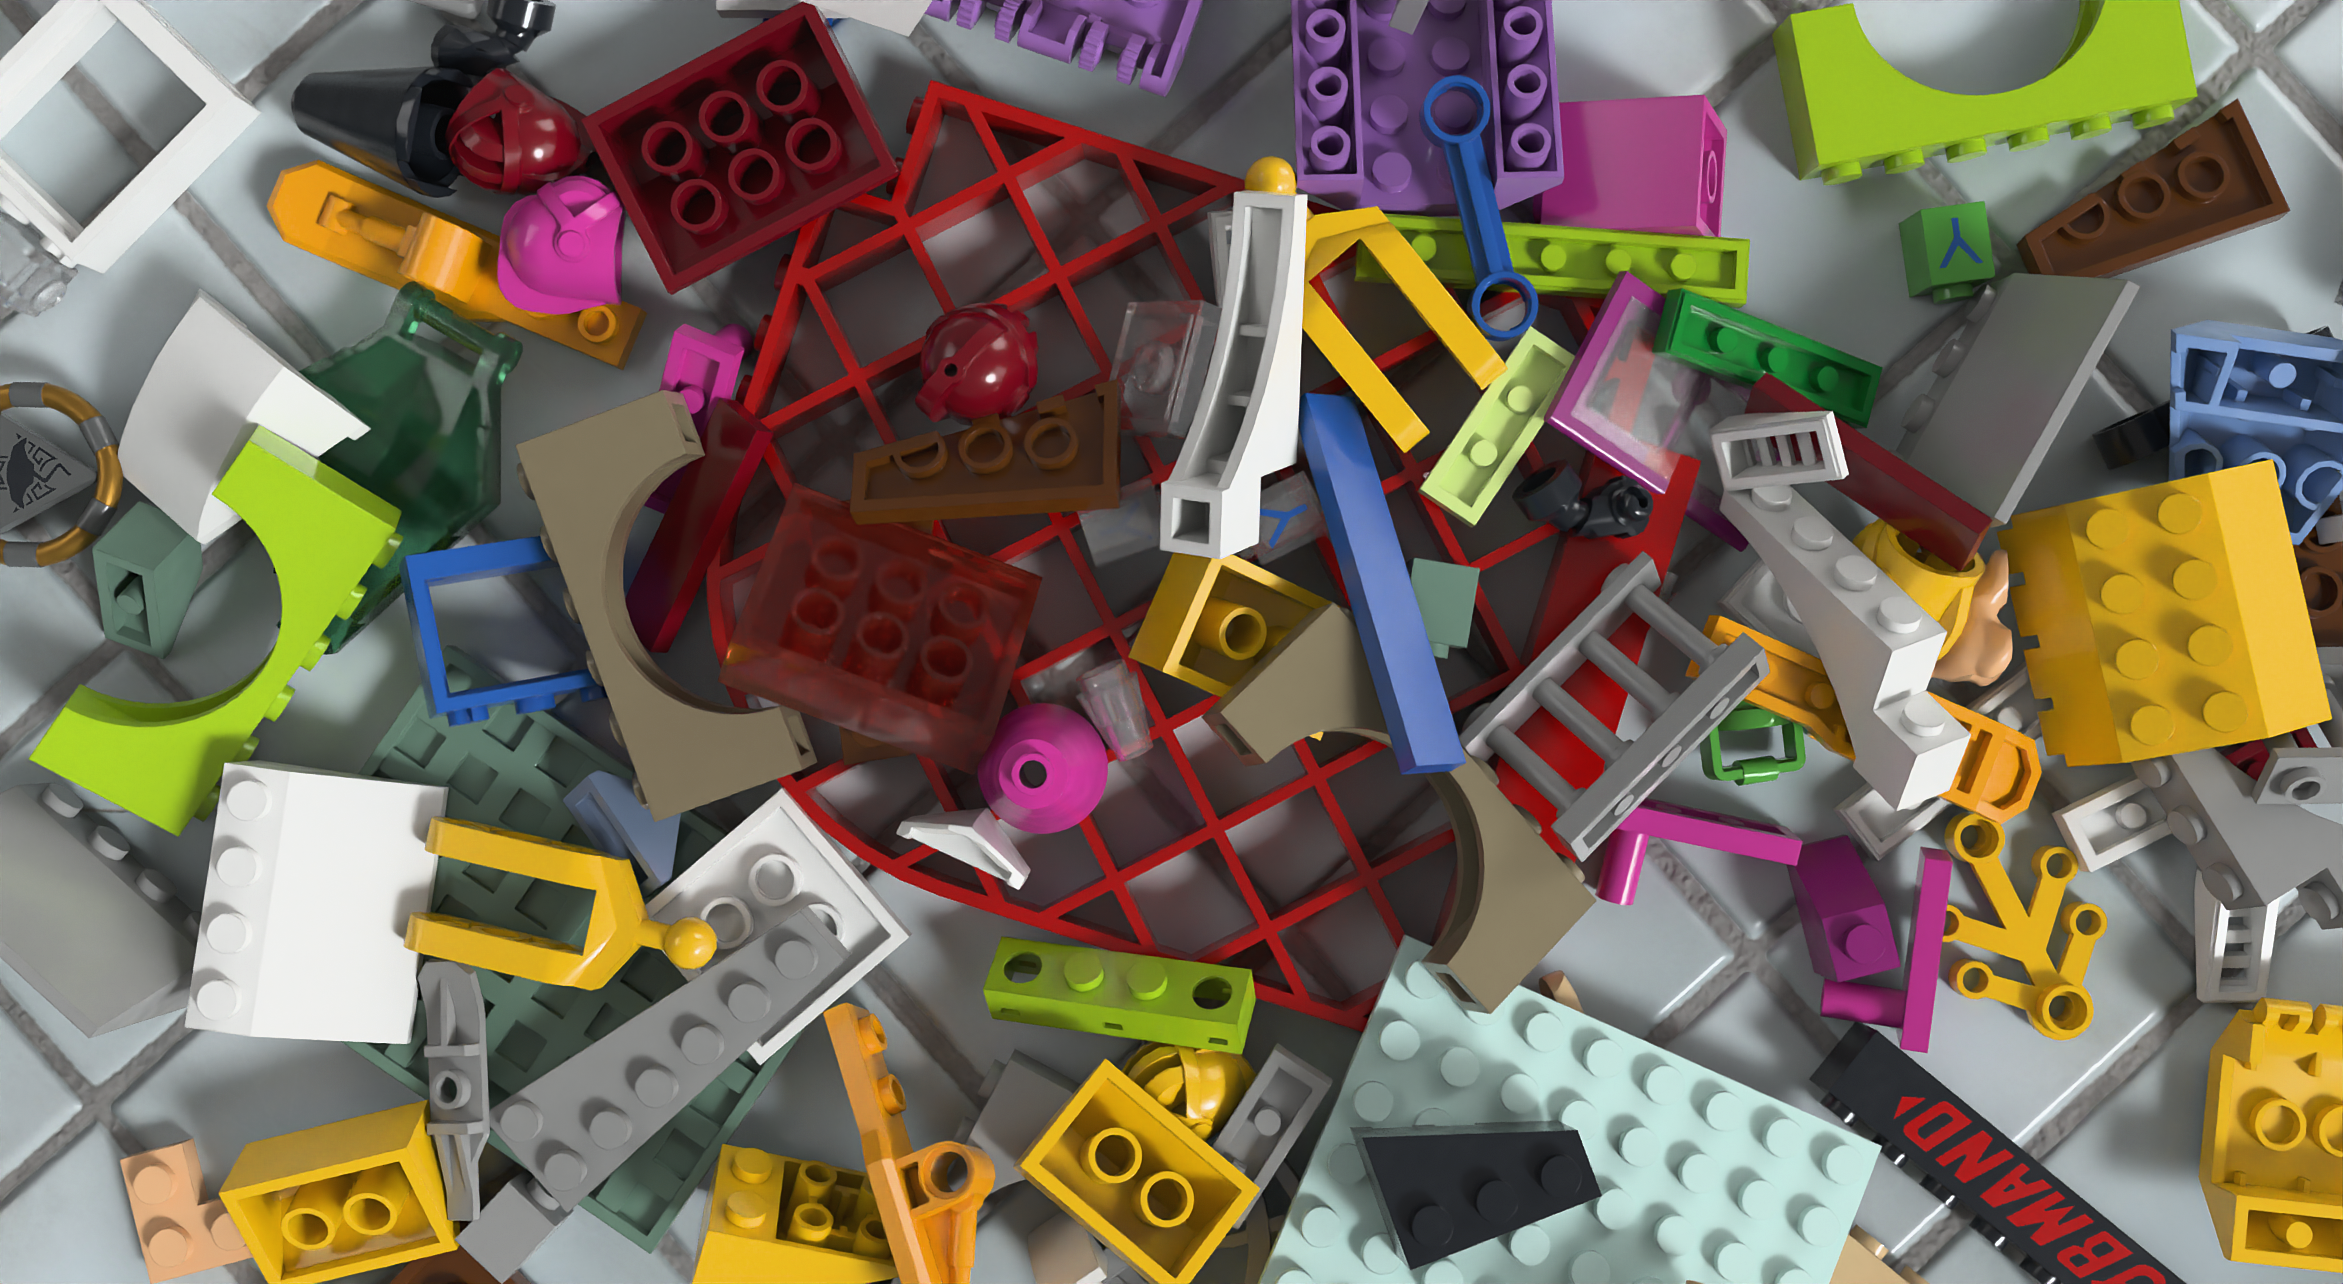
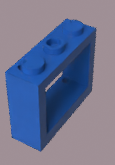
M540 536L407 555L399 564L429 719L447 716L449 727L489 720L488 708L514 704L516 715L555 708L554 696L580 692L582 703L608 698L605 687L599 686L595 682L589 668L452 693L449 691L429 587L560 567L559 563L552 561L546 553Z

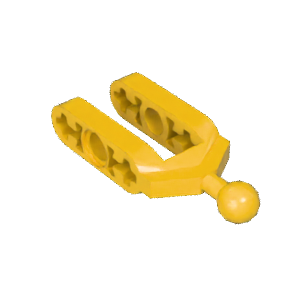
M1276 156L1262 157L1253 162L1247 170L1244 180L1245 190L1296 193L1297 177L1293 167L1283 158ZM1378 206L1314 215L1307 207L1302 328L1395 443L1406 453L1430 433L1429 430L1309 283L1311 279L1354 243L1360 240L1378 265L1481 390H1484L1500 377L1508 368Z
M431 817L424 848L429 853L565 885L596 890L584 947L456 916L432 912L410 913L403 944L406 949L543 983L574 986L591 991L602 988L641 946L664 950L669 960L683 969H697L704 966L717 949V935L711 925L700 918L685 917L677 920L673 925L649 920L630 859L613 856L607 852L474 821L450 817Z

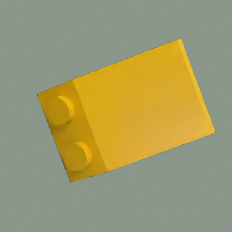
M1173 552L1128 657L1218 697H1222L1310 611L1333 602L1233 554L1223 559H1214ZM1324 732L1309 736L1320 741Z

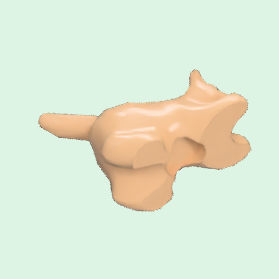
M1995 550L1991 554L1988 563L1985 564V571L1974 586L1967 620L1962 633L1948 653L1936 661L1931 678L1934 677L1948 682L1970 681L1980 687L1987 686L1998 680L2012 660L2011 630L2004 626L1997 617L1998 612L2007 603L2008 597L2007 550ZM1978 553V555L1980 556V558H1981V559L1983 560V562L1985 563V561H1984L1983 557L1981 556V554Z

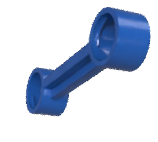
M1453 75L1439 80L1429 90L1420 108L1419 122L1425 137L1432 144L1443 149L1476 281V286L1470 293L1467 301V316L1485 339L1498 342L1507 341L1520 335L1532 325L1538 312V296L1530 281L1514 272L1480 136L1490 116L1488 95L1484 88L1475 80L1466 76ZM1447 91H1459L1469 96L1475 103L1477 119L1470 133L1466 135H1450L1437 127L1433 117H1431L1430 107L1441 94ZM1492 284H1506L1515 288L1520 293L1523 302H1525V315L1522 322L1510 328V331H1500L1490 327L1480 315L1482 294Z

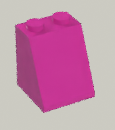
M1705 95L1559 102L1564 180L1562 184L1534 195L1533 217L1535 224L1721 237L1727 129Z

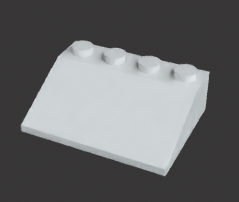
M261 760L224 763L185 1027L250 1037L392 1044L410 1043L419 992L417 977L422 970L424 954L406 949L403 944L410 913L431 912L439 855L429 853L424 848L431 817H445L449 787Z

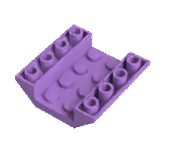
M1290 0L1297 188L1343 211L1378 206L1384 214L1427 217L1459 216L1443 149L1435 146L1425 137L1419 122L1420 108L1429 90L1439 80L1453 75L1466 76L1475 80L1484 88L1488 95L1490 116L1480 136L1498 209H1504L1562 184L1564 180L1552 0H1429L1413 35L1388 26L1397 0ZM1447 91L1441 94L1430 107L1431 117H1433L1437 127L1450 135H1466L1470 133L1477 119L1475 103L1469 96L1459 91Z

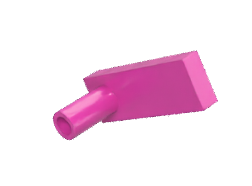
M685 323L674 331L659 391L667 390L683 393L699 439L719 398L731 399L740 364L753 350L751 334L739 324H727L713 335ZM688 464L665 479L650 495L643 506L665 514Z
M1645 798L1609 835L1595 895L1611 903L1633 905L1649 836L1797 866L1803 841L1785 826Z
M1920 846L1902 990L1847 981L1837 983L1824 978L1820 1004L1821 1017L1897 1028L1896 1033L1900 1049L1928 1053L1953 865L1947 850Z

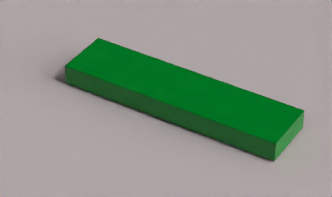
M1683 288L1668 290L1652 349V354L1748 390H1752V386L1767 372L1826 411H1833L1835 417L1854 429L1867 428L1883 369V367Z

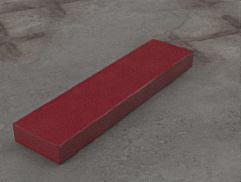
M1766 372L1752 386L1744 414L1826 410ZM1834 416L1849 475L1844 479L1825 482L1961 572L1974 558L1993 520ZM1811 431L1809 433L1816 460L1824 461L1816 431ZM1789 434L1796 461H1802L1796 434ZM1770 436L1772 447L1779 451L1775 436Z
M719 398L700 438L705 456L689 462L625 597L626 607L638 639L649 652L668 653L707 573V568L711 564L774 434L736 400Z

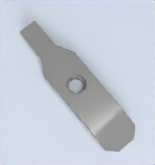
M433 958L424 964L417 977L427 1016L428 1045L424 1046V1057H428L431 1118V1122L427 1123V1135H432L438 1149L447 1192L448 1220L474 1221L480 1219L478 1160L490 1134L485 1008L477 974L474 969L468 964L443 958ZM450 1079L455 1082L457 1087L455 1099L452 1098L449 1091Z

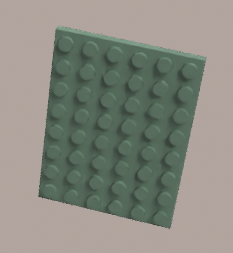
M446 645L442 651L450 693L508 683V681L457 646ZM421 682L358 773L360 775L449 787L445 817L474 821L595 849L563 802V799L583 779L597 770L632 780V775L636 771L634 767L549 709L516 715L514 704L488 708L489 720L449 727L447 716L429 719ZM695 809L682 812L672 877L646 898L644 904H648L726 837L729 832ZM439 855L431 912L456 916L584 947L596 890L556 883ZM641 946L602 988L592 991L574 986L543 983L469 965L476 971L485 1008L489 1110L688 983L687 979L662 950L647 946ZM424 954L422 968L427 961L439 957ZM419 986L410 1043L341 1042L430 1102L428 1057H424V1046L428 1045L427 1016ZM808 1025L761 1065L746 1050L579 1202L578 1205L651 1254L717 1160L722 1144H728ZM450 1079L449 1091L452 1098L455 1099L457 1087L455 1082ZM490 1127V1134L486 1142L527 1169Z

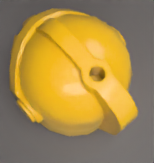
M1879 518L1875 522L1868 524L1853 539L1852 543L1948 631L1939 653L1938 661L1948 653L1962 633L1967 620L1974 586L1985 571V563L1976 552L1974 558L1959 572Z
M1151 1041L1141 1046L1127 1060L1122 1070L1127 1077L1205 1142L1222 1130L1257 1075L1243 1054Z

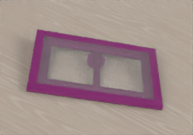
M1619 271L1544 416V421L1627 477L1635 479L1642 487L1656 494H1664L1681 454L1701 460L1702 462L1685 516L1739 552H1742L1747 548L1748 540L1719 510L1724 487L1708 430L1729 416L1743 415L1751 390L1652 354L1666 299L1628 271ZM1756 438L1751 439L1756 461H1762ZM1773 447L1776 461H1781L1779 451Z

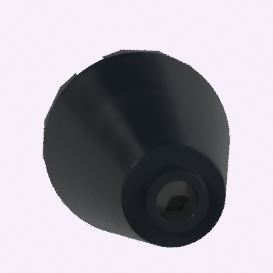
M430 66L317 72L307 75L294 90L291 99V109L296 124L303 134L418 194L440 198L449 197L458 191L449 187L458 176L464 175L453 164L450 153L446 150L445 134L451 117L468 94L466 87H474L472 80L458 69Z

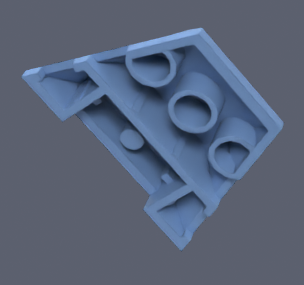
M2204 320L2171 329L2169 481L2273 459L2293 545H2300L2343 490V340L2214 320Z

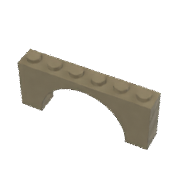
M661 390L515 445L521 463L517 464L519 482L525 494L531 500H535L544 522V525L540 527L543 547L551 560L559 563L567 585L563 590L566 609L572 620L576 624L582 625L590 647L586 652L589 671L595 682L599 686L605 687L613 709L609 714L612 733L617 743L622 748L628 749L636 771L632 775L635 795L644 809H650L654 822L798 772L817 763L816 755L796 701L765 708H742L716 703L700 697L683 688L657 666L641 644L631 623L623 590V564L628 537L634 521L650 495L665 479L689 462L705 456L683 393Z
M1334 602L1310 611L1201 717L1245 767L1266 764L1280 751L1294 742L1319 732L1353 733L1371 738L1393 749L1353 612L1343 607L1339 608ZM1462 748L1466 760L1464 765L1448 772L1423 773L1436 790L1450 818L1457 847L1458 877L1454 903L1447 923L1433 948L1421 963L1464 1010L1492 1014L1597 900L1582 884L1585 876L1580 868L1567 856L1554 852L1539 835L1542 832V827L1537 819L1522 806L1512 804L1496 787L1499 784V779L1492 768L1480 758L1473 755L1469 756Z

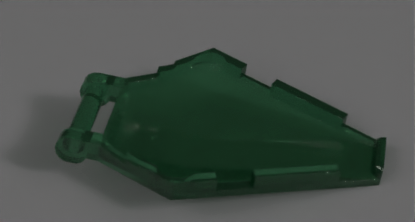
M416 281L408 282L399 290L386 321L381 328L355 345L343 347L331 356L324 357L298 371L315 386L333 396L371 428V430L356 440L347 436L318 457L320 461L402 511L395 532L404 537L400 546L383 569L371 564L359 583L367 587V591L350 617L345 621L335 615L322 633L331 638L327 649L323 653L324 655L340 652L404 593L399 564L405 556L452 549L501 504V386L506 375L517 366L523 353V345L520 341L504 332L493 334L435 300V294L432 290ZM423 322L480 355L477 365L443 345L415 334L418 325ZM279 620V622L276 624V626L279 629L281 626V620Z

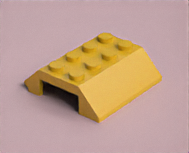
M2273 459L2011 515L2013 528L1997 531L2000 549L2007 550L2008 575L2023 572L2026 583L2009 587L2020 637L2037 635L2040 645L2023 650L2034 700L2052 698L2054 708L2037 712L2047 756L2065 755L2067 767L2127 763L2270 738L2332 719Z
M2261 997L2253 1010L2239 1009L2210 1050L2198 1178L2223 1256L2230 1261L2343 1273V1006L2320 1003L2313 1012L2312 1006L2308 1002Z

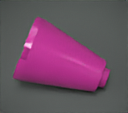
M1048 703L1026 705L1002 717L987 734L978 758L979 784L990 808L1009 825L1030 833L1049 834L1060 832L1081 822L1094 810L1100 801L1108 776V759L1105 747L1093 726L1075 711ZM1035 760L1045 767L1047 777L1041 786H1035L1027 779L1024 772V764L1027 761Z

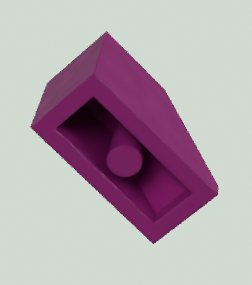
M1843 834L1802 845L1797 866L1786 865L1814 973L1839 983L1901 967L1885 903L1848 835Z

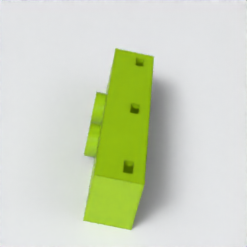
M1001 936L983 987L992 1019L1235 1054L1243 1053L1256 1002L1251 969ZM1014 972L1038 975L1029 982H1012ZM1193 996L1228 1002L1217 1009H1204L1194 1002Z

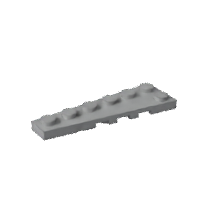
M807 905L489 1110L490 1127L568 1213L852 954Z

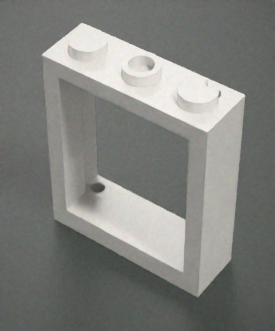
M59 0L0 60V140L118 20L207 104L85 229L0 148V207L23 224L28 225L32 222L45 235L39 241L41 246L56 256L59 262L65 266L73 268L78 263L104 274L262 112L146 0Z

